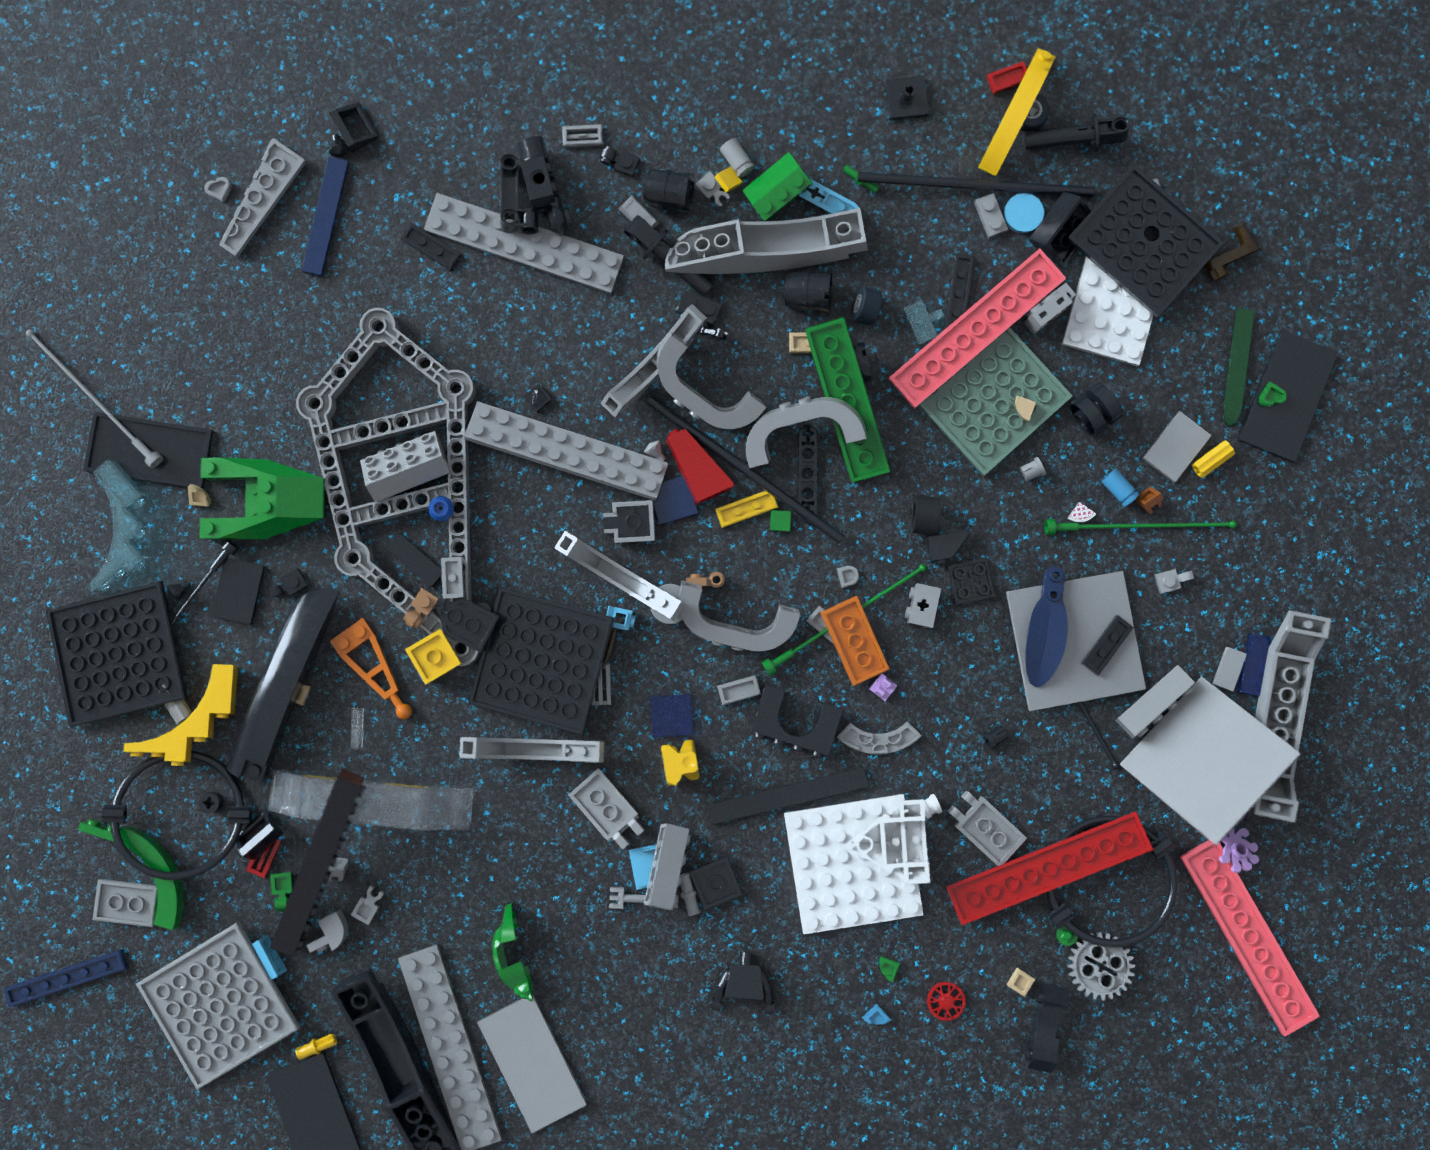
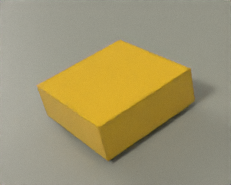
M731 167L717 173L714 177L726 193L737 188L742 183Z

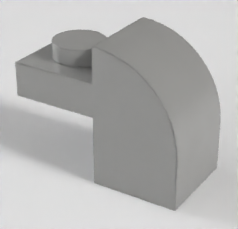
M341 909L318 921L324 936L312 941L307 947L310 952L317 950L319 953L329 948V946L333 951L345 941L348 934V924Z

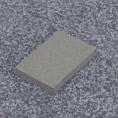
M1179 411L1142 459L1175 483L1211 437V434Z
M98 879L93 920L154 927L153 923L158 905L156 885Z

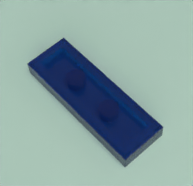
M1248 633L1245 650L1247 655L1242 667L1238 692L1260 696L1270 637Z

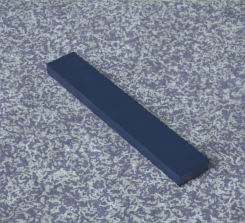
M328 157L303 262L302 272L323 277L349 167L348 160Z
M120 949L7 986L3 990L8 1007L10 1008L125 970L128 966L123 950Z

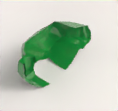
M512 902L505 906L503 922L493 935V959L502 981L508 987L514 989L515 994L519 995L522 999L533 1002V989L528 966L523 967L522 962L508 967L502 943L516 940L514 928H518L515 917L516 913L512 909Z

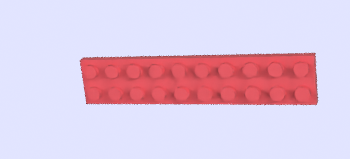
M1038 249L888 379L915 409L1060 285L1066 277L1041 249Z
M1207 840L1179 857L1281 1034L1287 1036L1320 1017L1238 873L1232 872L1231 861L1227 864L1220 862L1219 857L1223 855V847L1220 843L1215 846Z

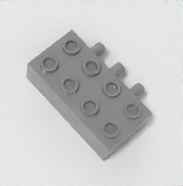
M435 431L422 436L417 435L413 440L397 443L393 448L386 449L385 451L379 450L377 454L360 460L365 486L375 502L450 473L444 448Z

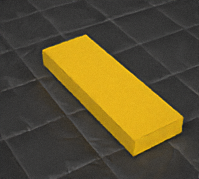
M763 491L716 508L715 511L721 527L724 528L777 509L778 505L774 496L767 491Z

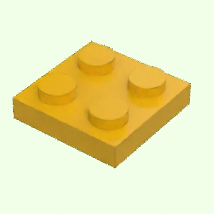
M442 629L435 631L405 649L425 685L462 664Z

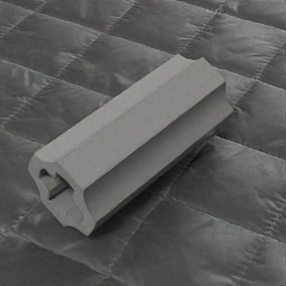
M185 700L164 704L176 724L183 723L192 714Z

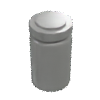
M736 138L730 139L721 146L720 151L739 178L753 170L755 165L751 162V159Z

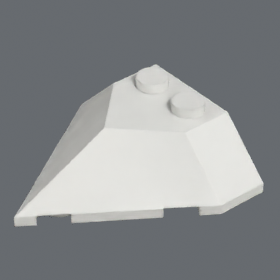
M924 799L902 801L844 845L909 884L930 883Z

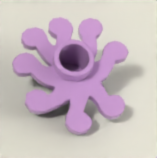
M1233 828L1222 840L1225 846L1223 855L1219 857V860L1223 864L1231 861L1233 873H1239L1241 869L1249 871L1252 869L1251 864L1254 865L1259 862V857L1250 853L1257 851V844L1241 839V837L1246 838L1249 835V831L1246 828L1239 829L1236 833H1234Z

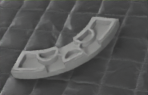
M908 722L894 731L882 734L868 733L849 723L836 737L844 744L861 752L888 754L910 746L922 735Z

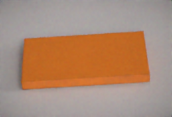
M854 596L820 612L852 686L890 670L858 596Z

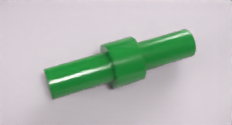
M849 165L844 167L843 172L855 179L854 182L860 186L864 185L876 193L880 186L875 183L857 182L858 171Z

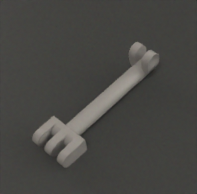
M610 887V892H618V895H610V900H618V902L609 903V908L623 909L624 902L644 903L646 895L624 894V887ZM677 899L676 906L673 907V908H678V899Z

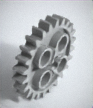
M1101 932L1097 933V937L1103 938ZM1106 933L1104 938L1110 939V934ZM1082 940V944L1075 942L1078 949H1070L1074 956H1068V959L1073 962L1068 964L1067 967L1073 969L1068 974L1069 976H1075L1072 983L1080 984L1077 990L1081 991L1085 988L1084 995L1088 996L1092 992V998L1096 999L1099 994L1101 1000H1105V995L1109 999H1113V993L1120 996V988L1125 991L1127 990L1124 985L1125 982L1128 984L1132 983L1128 976L1135 975L1130 972V968H1134L1135 965L1129 964V961L1134 959L1133 956H1127V953L1130 951L1129 948L1102 947ZM1098 946L1101 949V955L1095 958L1092 955V949ZM1085 956L1090 957L1096 962H1103V965L1115 971L1117 976L1105 970H1099L1098 966L1085 960ZM1113 957H1118L1119 965L1113 968L1110 961ZM1089 964L1092 971L1089 975L1085 976L1082 969L1085 965ZM1104 975H1108L1110 978V982L1106 986L1101 984V978Z

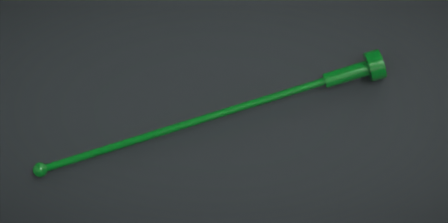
M1046 519L1044 530L1046 535H1055L1056 531H1078L1079 529L1235 528L1237 523L1236 521H1230L1229 523L1079 525V523H1056L1055 519Z
M921 564L917 570L864 603L862 608L864 609L919 572H925L927 566ZM827 628L795 649H789L774 660L766 659L761 664L769 676L777 672L776 667L795 656L794 653L827 633Z

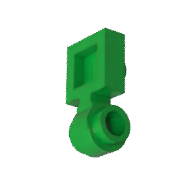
M292 872L270 874L272 895L279 894V897L275 898L274 902L276 911L284 912L289 900L287 893H291L294 887Z

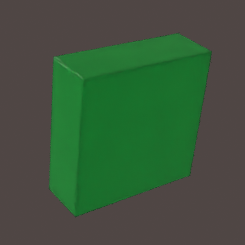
M771 510L770 531L790 532L791 511Z

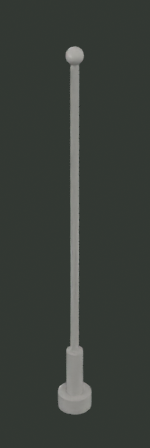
M33 330L26 331V336L32 338L132 440V444L146 457L145 463L150 468H155L162 462L163 457L157 451L151 452L139 438H135L34 335Z

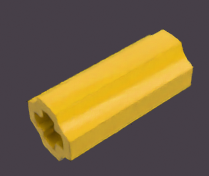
M1227 441L1221 442L1194 462L1192 468L1200 478L1205 477L1235 455V451Z

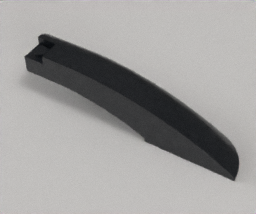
M326 588L316 589L301 596L291 607L256 685L227 764V770L238 778L244 776L259 783L267 779L289 717L310 669L314 665L340 591Z
M371 968L358 975L352 974L338 983L331 993L361 1045L386 1103V1109L403 1139L411 1150H459L448 1117L427 1067L384 984L378 982Z

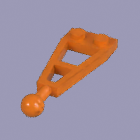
M365 618L360 619L330 641L339 656L385 700L390 698L396 707L395 712L399 719L405 720L411 716V707L408 704L402 703L396 694L400 691L377 636ZM370 639L380 664L366 673L348 654ZM382 671H384L391 687L387 691L373 679Z

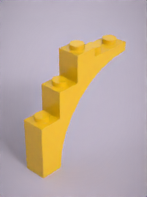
M213 664L210 682L204 697L183 723L158 738L137 743H124V752H131L130 756L143 757V753H151V757H164L165 753L164 761L171 762V766H184V762H191L192 738H194L193 742H206V738L213 739L215 714L216 718H228V715H235L238 667L235 665Z

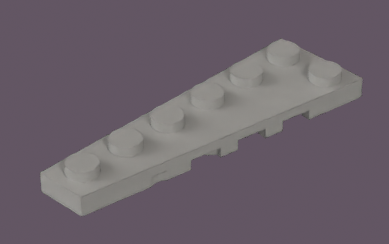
M272 138L262 158V163L258 171L256 170L253 176L254 179L250 187L247 188L244 194L245 197L241 205L238 206L234 218L231 220L219 244L222 248L238 258L306 164L302 157Z

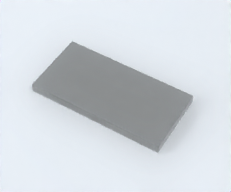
M534 995L533 1002L527 999H520L477 1022L531 1133L587 1105L582 1091Z

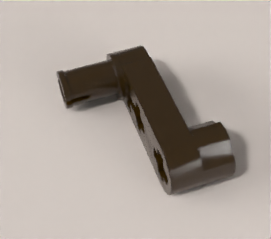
M1246 223L1233 229L1241 243L1240 247L1224 253L1204 265L1212 282L1229 274L1226 265L1260 249L1255 238L1252 239Z

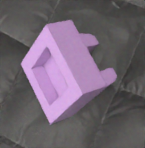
M881 673L869 690L883 701H886L898 685Z

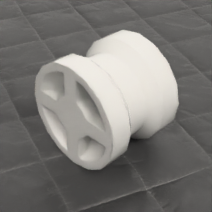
M934 794L924 800L925 816L927 819L931 818L935 813H942L940 804Z

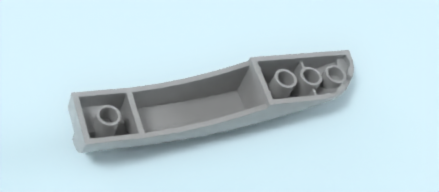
M857 208L823 216L785 221L746 222L739 221L738 219L699 227L680 236L673 248L669 249L665 260L666 272L694 274L756 273L801 268L848 259V254L868 250L861 210Z

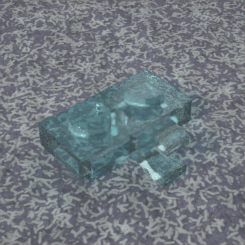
M922 300L903 308L918 345L931 341L938 336L932 323L943 319L942 309L928 314Z

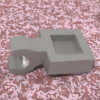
M1176 569L1155 574L1159 593L1162 594L1180 589L1179 582L1194 579L1192 571L1177 574Z

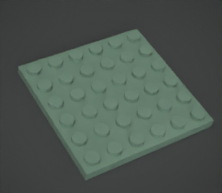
M1009 327L918 406L980 474L985 476L1066 403L1072 395ZM1017 395L1036 402L1029 422L1023 420L1015 407Z

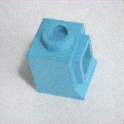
M608 606V616L616 618V613L626 615L624 624L615 623L614 619L613 628L629 631L630 627H634L636 616L633 615V611Z

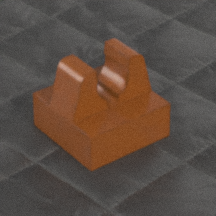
M1149 487L1140 493L1135 501L1146 512L1152 514L1151 508L1155 505L1160 508L1162 506L1161 501L1164 498L1159 491Z

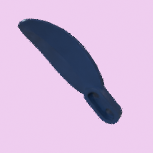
M1057 566L1050 567L1043 575L1041 598L1032 611L1027 630L1025 650L1026 673L1028 681L1035 687L1043 686L1051 679L1060 664L1066 647L1068 620L1063 602L1065 573ZM1053 573L1058 575V579L1053 578ZM1051 592L1055 594V599L1050 597Z

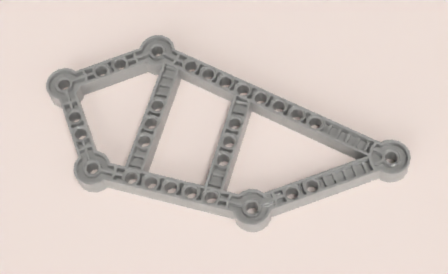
M383 308L370 309L363 314L360 320L361 332L317 385L303 388L296 399V408L299 414L310 423L322 475L325 478V488L340 544L334 555L336 567L345 575L363 578L403 613L406 614L408 610H416V608L411 606L415 596L374 562L373 551L367 544L362 543L358 527L427 510L434 498L444 496L453 502V508L458 503L464 505L461 513H456L454 510L453 515L449 518V557H463L465 570L463 571L464 599L471 602L468 440H465L464 436L468 428V405L474 400L476 386L471 377L464 371L447 370L399 331L397 320L389 311ZM383 323L384 328L377 332L375 330L376 325ZM389 346L438 385V393L443 402L338 429L333 428L331 418L336 411V398L378 347ZM409 348L415 349L412 356H406V351ZM358 354V360L352 363L350 361L351 356ZM430 360V366L423 369L421 367L422 362ZM345 369V376L338 378V372ZM461 385L459 393L452 392L453 386ZM320 400V406L317 409H313V402ZM406 418L408 424L406 427L400 428V420ZM387 423L388 430L381 433L380 426ZM447 423V457L450 469L448 483L353 507L339 453L340 450ZM456 424L462 425V430L459 433L453 432V427ZM368 428L369 434L367 437L361 438V431ZM329 438L330 444L328 447L323 448L322 441ZM456 444H462L463 446L462 451L459 453H454L453 451ZM334 457V465L328 467L327 460ZM461 463L463 470L460 473H455L454 466ZM338 476L339 484L332 486V479ZM458 483H462V492L455 493V485ZM426 495L427 502L424 505H419V497ZM339 496H343L344 503L338 506L336 499ZM402 500H407V508L400 510L399 503ZM383 505L388 506V512L385 515L380 514V507ZM344 515L349 517V522L346 525L341 523V518ZM458 523L464 524V530L461 533H456L455 526ZM458 543H463L465 546L462 553H457L455 550ZM357 553L359 560L357 563L352 564L350 558L353 554ZM384 579H388L389 587L383 590L381 582ZM402 591L405 599L399 603L396 600V595ZM451 598L450 602H453L461 598ZM432 611L429 616L424 613L421 614L424 620L420 627L427 633L432 634L439 629L443 630L440 618L436 613ZM445 635L462 663L459 666H468L477 661L481 652L466 645V652L460 654L457 647L461 642Z

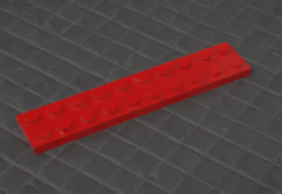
M1133 812L949 885L946 888L961 925H964L1149 852L1153 848L1137 813Z

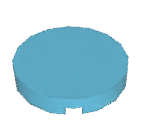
M1027 193L1017 194L1010 198L1004 209V219L1008 227L1022 234L1037 229L1044 216V209L1040 200L1034 195Z

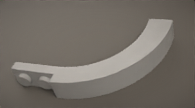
M566 531L555 546L556 550L674 622L685 606L680 600L632 573Z
M460 737L459 758L603 762L604 742Z

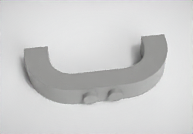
M669 331L658 350L657 370L662 385L675 398L673 401L681 408L687 407L691 410L689 413L698 420L701 418L710 425L722 429H736L746 426L762 414L766 409L764 402L750 391L736 405L722 408L711 403L682 381L676 374V364L680 356L687 349V344Z
M805 397L799 399V403L791 405V402L780 404L779 408L764 414L755 423L748 435L746 457L749 468L770 462L771 457L767 446L768 435L777 428L818 417H829L840 424L847 444L867 438L868 434L864 421L854 407L843 400L833 397L815 399Z
M683 580L681 582L679 600L685 604L680 612L682 619L693 633L703 639L712 641L714 645L724 646L725 644L732 646V649L743 651V649L750 651L771 650L788 640L797 627L800 617L799 609L780 604L773 623L762 630L746 629L708 619L701 613L698 607L702 585Z

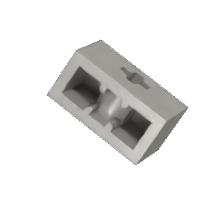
M919 583L915 584V587H911L909 599H912L911 606H907L905 612L908 624L933 628L941 588ZM922 600H924L923 603L924 605H927V607L920 611V607L917 606V603L922 602Z

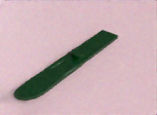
M1236 308L1223 405V416L1227 426L1233 425L1238 420L1242 410L1255 310Z

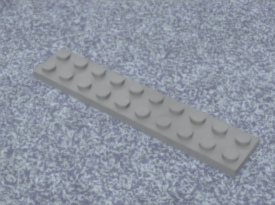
M439 193L435 196L424 227V231L609 294H612L624 260V255L564 235L559 236L558 233L540 227L536 234L531 235L505 233L500 226L499 213ZM511 219L505 220L508 223L513 222Z
M478 401L464 436L465 440L654 501L657 500L668 466L667 462Z
M438 944L399 957L398 960L461 1150H475L501 1141L502 1136Z

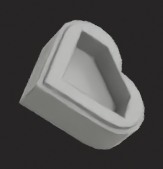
M219 177L216 181H208L204 188L209 196L225 203L232 184L226 177Z

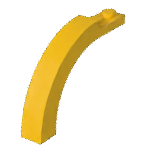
M1037 49L978 168L994 176L997 175L1055 59V56L1051 55L1048 51Z

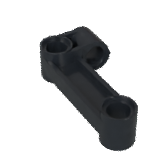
M505 154L500 161L501 229L509 234H536L539 231L538 211L533 208L518 209V159L513 154ZM511 165V166H513V167H512V168H507V167H505V166ZM511 219L513 222L508 223L505 220Z

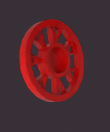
M947 981L939 982L930 989L927 995V1006L936 1018L943 1021L954 1020L961 1015L965 1008V996L956 984ZM948 985V993H942L941 986ZM956 988L959 994L953 997L951 992ZM934 990L940 993L938 999L931 996ZM954 1000H962L961 1006H955ZM938 1002L939 1007L932 1009L930 1003ZM952 1007L957 1012L953 1016H951L949 1013V1009H951ZM941 1008L946 1010L944 1017L938 1015Z

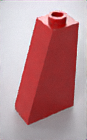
M675 429L668 433L667 445L696 505L725 493L734 487L730 478L686 429L681 431L680 429Z

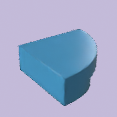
M878 1004L874 1005L862 1017L867 1023L875 1025L886 1024L891 1021V1018Z

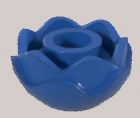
M438 496L429 504V514L437 521H446L454 513L453 502L447 497Z

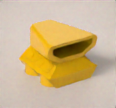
M693 740L684 741L680 752L671 744L661 746L668 786H676L680 782L682 774L690 780L699 779L700 773Z

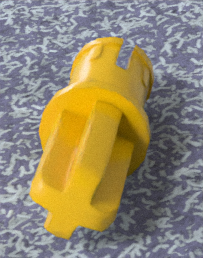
M329 1034L320 1039L314 1038L308 1044L297 1047L295 1050L299 1060L313 1054L318 1055L322 1050L336 1045L337 1039L334 1034Z

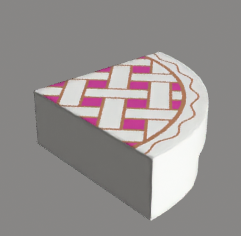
M1079 502L1067 519L1072 522H1085L1093 518L1096 513Z

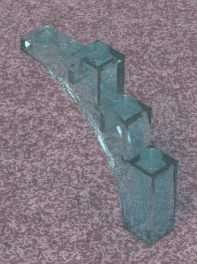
M107 459L93 472L102 484L110 501L113 514V537L104 565L96 577L86 586L91 592L101 593L110 586L109 582L112 579H118L125 573L124 569L127 572H138L145 567L146 564L144 562L149 559L133 541L140 539L145 534L144 530L148 527L132 510L133 508L137 509L140 507L147 495L121 466L112 459Z

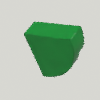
M880 955V970L884 977L893 983L900 963Z

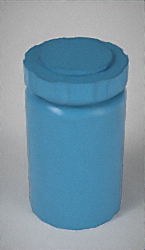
M1117 468L1101 481L1116 499L1122 502L1121 504L1124 507L1132 503L1139 495L1138 491H1135V488Z

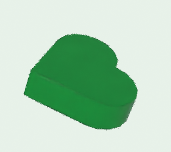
M1268 382L1259 396V402L1264 407H1269L1273 404L1279 405L1285 402L1287 398L1286 391L1274 383Z

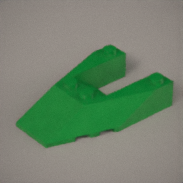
M201 458L202 479L211 481L246 480L245 518H200V539L267 540L275 535L283 534L294 528L303 527L324 519L325 478L268 459Z

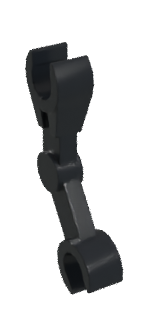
M700 327L697 331L702 335H712L726 341L728 332H724L725 330L719 328L711 330Z

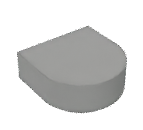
M845 566L837 568L841 588L852 586L858 581L859 572L855 567Z

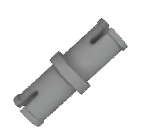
M690 873L681 874V898L685 901L688 916L699 914L700 910L695 896L697 892L693 888Z

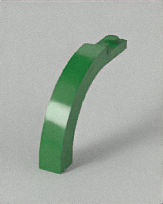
M96 819L80 822L79 831L114 842L111 825H108V827L101 825V821ZM133 826L121 827L120 833L126 847L135 852L147 866L165 872H178L170 855L154 838ZM154 878L157 888L158 905L153 924L173 931L179 928L183 913L181 880Z

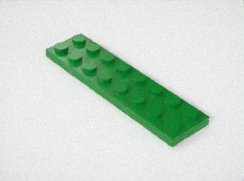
M845 317L805 328L825 397L843 400L854 407L862 417L868 435L866 439L846 444L842 427L837 421L832 419L851 482L890 472V466Z

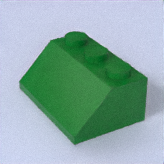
M788 152L743 189V192L762 219L769 221L811 187L813 182L791 153Z

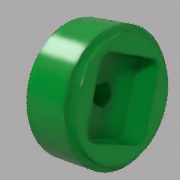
M1064 925L1056 931L1057 940L1065 946L1073 945L1077 941L1078 937L1071 933Z

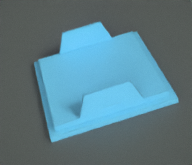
M656 845L629 850L636 890L644 889L648 886Z

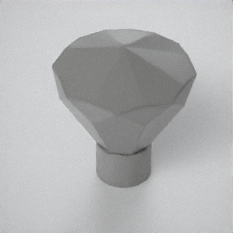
M659 440L649 443L644 451L647 455L664 461L666 459L662 454L661 442Z

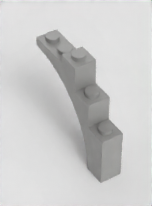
M692 304L685 310L670 331L682 339L688 348L694 340L693 337L707 318ZM663 339L631 373L606 394L600 403L614 417L638 400L645 393L649 385L659 378L657 354Z

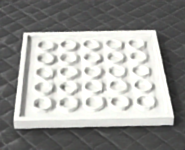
M904 794L784 813L803 934L923 915L918 883L909 884L844 846L899 803L905 801Z

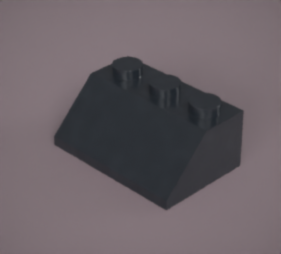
M1063 192L1029 240L1037 250L1041 249L1052 262L1063 268L1077 250L1067 238L1091 211L1081 196Z

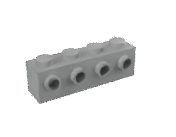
M1177 665L1115 721L1131 738H1134L1136 735L1140 738L1148 731L1146 728L1148 724L1152 722L1155 725L1164 717L1161 713L1166 708L1170 711L1178 704L1176 699L1181 695L1185 698L1193 691L1191 686L1195 682Z
M667 823L661 824L644 905L663 910H672L676 906L678 899L676 890L682 880L680 871L686 861L684 852L690 842L689 829Z

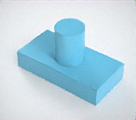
M269 935L252 945L272 980L286 972L287 969L277 950L270 948L272 941Z

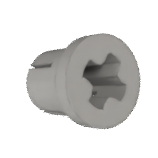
M1038 457L1034 458V461L1020 467L1026 481L1040 475H1046V471Z

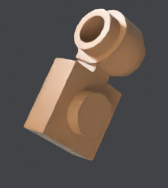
M713 572L709 578H703L702 574H690V578H686V581L702 585V587L712 586L720 588L723 586L725 578L722 573ZM716 576L721 580L717 584L713 582V578Z
M421 588L411 603V606L416 608V610H408L403 618L406 621L405 624L412 628H418L424 620L421 614L424 613L429 616L440 599Z

